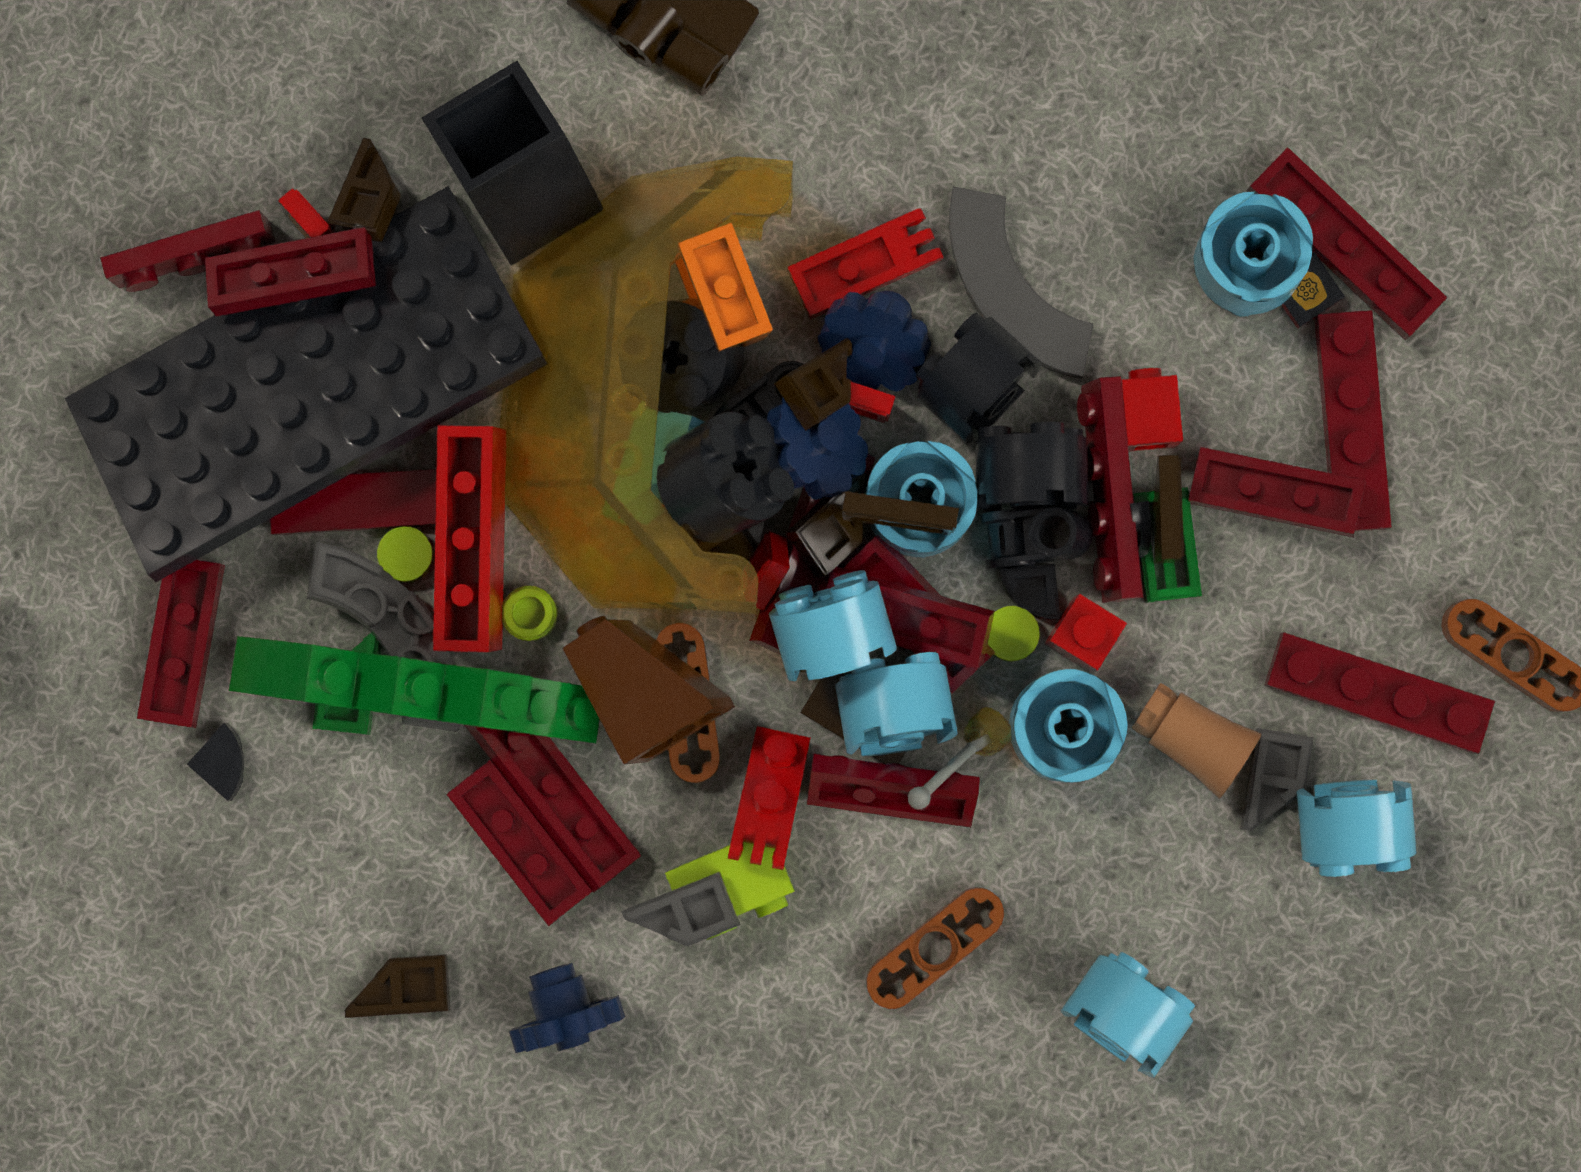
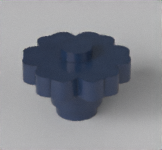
M893 291L876 292L868 299L859 293L849 292L843 299L835 300L825 316V323L817 338L823 353L848 337L852 343V354L847 357V379L873 389L879 388L880 384H882L887 389L895 392L901 391L906 385L914 384L918 380L915 376L926 361L932 347L931 341L927 336L928 329L925 323L913 319L912 308L909 302L902 295Z
M782 398L781 405L769 410L767 421L773 427L774 442L780 449L778 462L791 476L794 489L804 486L808 495L814 500L824 497H835L850 490L852 479L864 474L868 445L857 434L860 430L861 419L851 409L849 403L807 431L804 430L784 398Z
M568 963L529 976L533 990L528 991L536 1019L513 1028L509 1031L515 1053L528 1052L556 1044L558 1051H562L589 1042L588 1033L620 1021L626 1016L619 995L590 1001L582 974L576 975L573 963Z

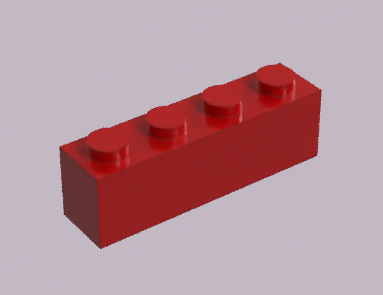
M437 425L433 651L493 652L502 650L506 429L494 426Z

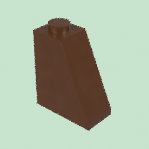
M606 616L594 618L580 626L576 631L579 637L562 648L624 765L649 762L735 707L727 694L631 620L607 619Z

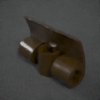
M567 0L568 6L611 34L613 42L628 57L646 67H651L652 64H655L700 96L705 95L740 47L759 15L758 8L747 0Z

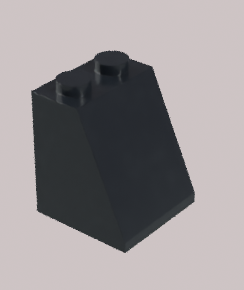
M518 60L421 117L511 266L605 210L565 133Z

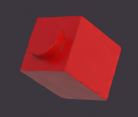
M1143 368L1129 371V379L1121 380L1128 452L1176 448L1183 442L1177 375L1162 376L1161 368Z
M1079 593L1072 598L1044 644L1089 673H1093L1099 670L1127 623Z

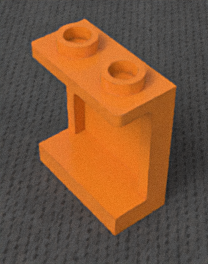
M732 222L677 244L680 254L675 257L676 267L688 297L699 300L718 352L743 343V347L764 340L773 331Z

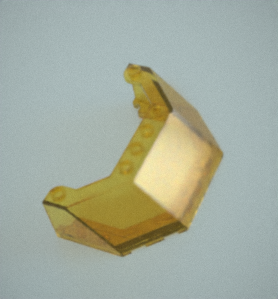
M735 156L631 176L601 201L604 210L555 239L513 274L511 298L548 364L503 389L500 428L506 429L505 504L595 609L756 622L758 617V577L751 563L745 558L734 554L703 552L687 532L671 518L664 505L651 491L671 265L681 258L677 244L731 222L738 240L762 242L763 226L770 217L775 215L791 217L793 161Z

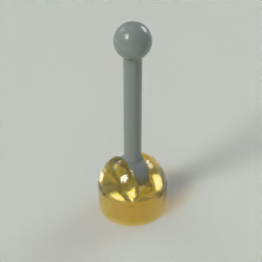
M983 707L976 712L964 727V741L967 745L923 787L918 786L910 790L908 794L909 804L915 809L925 808L930 802V795L973 754L986 757L1000 752L1012 740L1011 726L1006 718L998 711L989 707Z

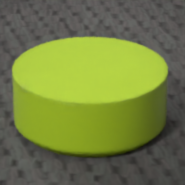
M403 526L390 530L383 536L378 545L377 559L379 565L393 579L400 582L409 583L420 580L427 575L434 563L435 552L432 542L424 533L412 527Z
M522 586L516 588L508 594L503 602V625L512 636L520 640L537 641L546 637L553 630L557 621L558 612L555 601L546 591L539 587Z
M1006 606L995 611L988 645L995 651L993 656L1006 662L1019 661L1029 656L1039 642L1040 630L1038 623L1029 611L1021 607Z

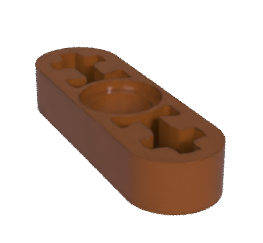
M1467 599L1452 604L1445 611L1441 627L1444 637L1452 646L1550 711H1572L1581 706V667L1481 600ZM1475 611L1479 615L1476 625L1488 634L1495 633L1497 626L1503 629V632L1491 642L1487 654L1482 652L1481 648L1487 645L1489 641L1475 633L1469 634L1465 638L1459 634L1463 627L1456 620L1459 614L1465 616ZM1510 640L1522 642L1529 652L1528 664L1519 672L1509 670L1501 660L1502 647ZM1544 657L1549 660V663L1541 670L1555 678L1564 677L1566 674L1571 677L1568 687L1574 691L1572 697L1562 696L1556 700L1552 696L1556 688L1544 678H1535L1533 685L1528 683V679L1541 668Z
M675 623L665 627L659 633L656 640L665 647L673 643V634L683 633L686 641L695 642L696 651L687 654V664L694 670L699 667L701 675L710 681L705 643L698 630L685 623ZM715 720L708 724V735L697 733L700 750L710 751L711 761L702 764V773L692 774V769L689 765L680 764V754L687 753L689 749L687 738L668 749L671 767L682 780L699 783L708 780L716 773L720 764V750Z
M981 887L969 888L960 893L870 967L866 977V986L872 1000L879 1006L887 1009H897L908 1004L997 932L1004 918V909L1000 899L990 890ZM973 898L978 903L989 900L993 906L987 912L991 922L985 927H982L977 922L969 925L962 932L969 936L971 940L961 947L956 933L949 926L942 923V920L949 914H952L957 924L969 913L968 908L965 906L968 900ZM933 931L945 934L951 944L949 956L943 962L937 964L924 961L918 949L921 938ZM906 949H909L915 964L927 972L928 975L921 981H917L912 971L901 982L904 989L902 995L896 997L892 992H887L882 996L877 991V988L882 983L878 974L885 968L893 974L901 970L907 963L898 956Z

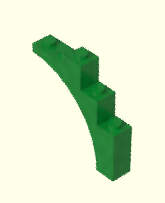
M237 636L229 691L595 744L597 742L600 719L582 685L490 669L363 653L313 644Z

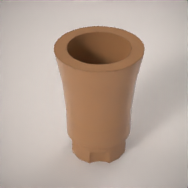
M1162 683L1159 684L1131 727L1140 735L1151 738L1148 744L1169 756L1194 775L1219 799L1236 778L1262 733L1237 724L1202 706L1182 692L1177 696V693Z

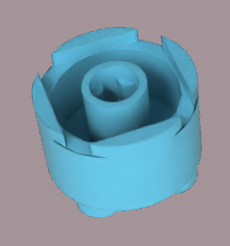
M1242 192L1228 198L1213 211L1197 242L1193 257L1196 277L1201 288L1214 303L1234 315L1245 317L1265 313L1279 307L1294 293L1309 269L1312 258V229L1303 212L1285 197L1276 194L1271 196L1254 194L1255 192ZM1258 248L1262 251L1263 256L1260 260L1256 257L1249 259L1243 252L1245 249L1252 252Z
M916 441L895 446L879 459L870 474L865 492L866 495L911 501L912 497L907 491L912 489L919 493L924 488H927L933 493L929 500L930 504L959 508L957 526L950 535L869 524L875 535H879L884 542L902 555L924 558L946 551L962 538L975 517L978 491L973 471L968 462L957 451L940 442Z
M865 570L836 577L833 579L834 587L813 593L811 585H805L779 594L780 601L775 603L776 608L769 612V616L789 681H797L800 670H806L808 680H815L871 664L869 652L882 647L885 657L896 651L897 646L879 583L877 581H868Z
M925 652L915 654L905 659L906 664L887 667L885 666L884 659H871V664L852 670V674L840 677V681L835 685L847 754L852 755L859 747L862 756L907 752L921 749V741L924 740L925 736L936 733L937 743L939 744L954 738L958 734L946 667L940 664L939 653Z
M1077 669L1058 670L1035 679L1018 695L1010 713L1009 735L1018 758L1037 776L1056 782H1081L1102 774L1115 761L1126 738L1127 715L1116 691L1097 676ZM1061 711H1065L1068 718H1078L1080 722V728L1073 731L1072 736L1074 740L1071 742L1068 741L1066 735H1057L1055 733L1054 724L1061 721Z
M1354 780L1314 785L1315 796L1311 795L1304 788L1297 791L1302 860L1310 863V866L1319 867V874L1321 876L1351 875L1354 873V865L1376 864V870L1382 872H1397L1411 868L1410 857L1414 856L1417 852L1410 783L1393 781V791H1378L1377 780Z
M1120 952L1118 956L1112 953L1108 957L1099 955L1061 1009V1013L1065 1017H1076L1079 1014L1080 1016L1074 1023L1079 1030L1123 1062L1131 1055L1142 1064L1138 1071L1151 1078H1155L1193 1023V1019L1189 1014L1195 1005L1177 990L1169 986L1163 990L1145 980L1149 973L1148 969L1131 956Z

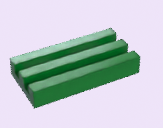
M1188 487L1182 488L1183 558L1187 586L1177 587L1174 563H1162L1165 589L1157 590L1152 545L1150 543L1148 554L1142 557L1140 561L1145 603L1202 596L1191 507L1188 501ZM1154 491L1133 493L1134 503L1143 501L1153 503Z

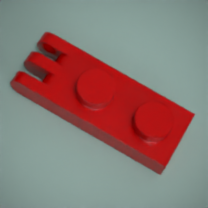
M922 208L908 212L788 266L787 271L809 319L811 320L827 313L835 300L843 299L849 292H856L865 296L943 260L944 256L940 248L928 250L921 255L917 252V248L935 239L931 228H926L912 235L907 230L919 225L926 219Z
M759 726L756 727L727 859L739 861L743 852V842L754 844L750 864L761 866L764 849L769 847L775 849L772 856V868L784 869L811 737Z

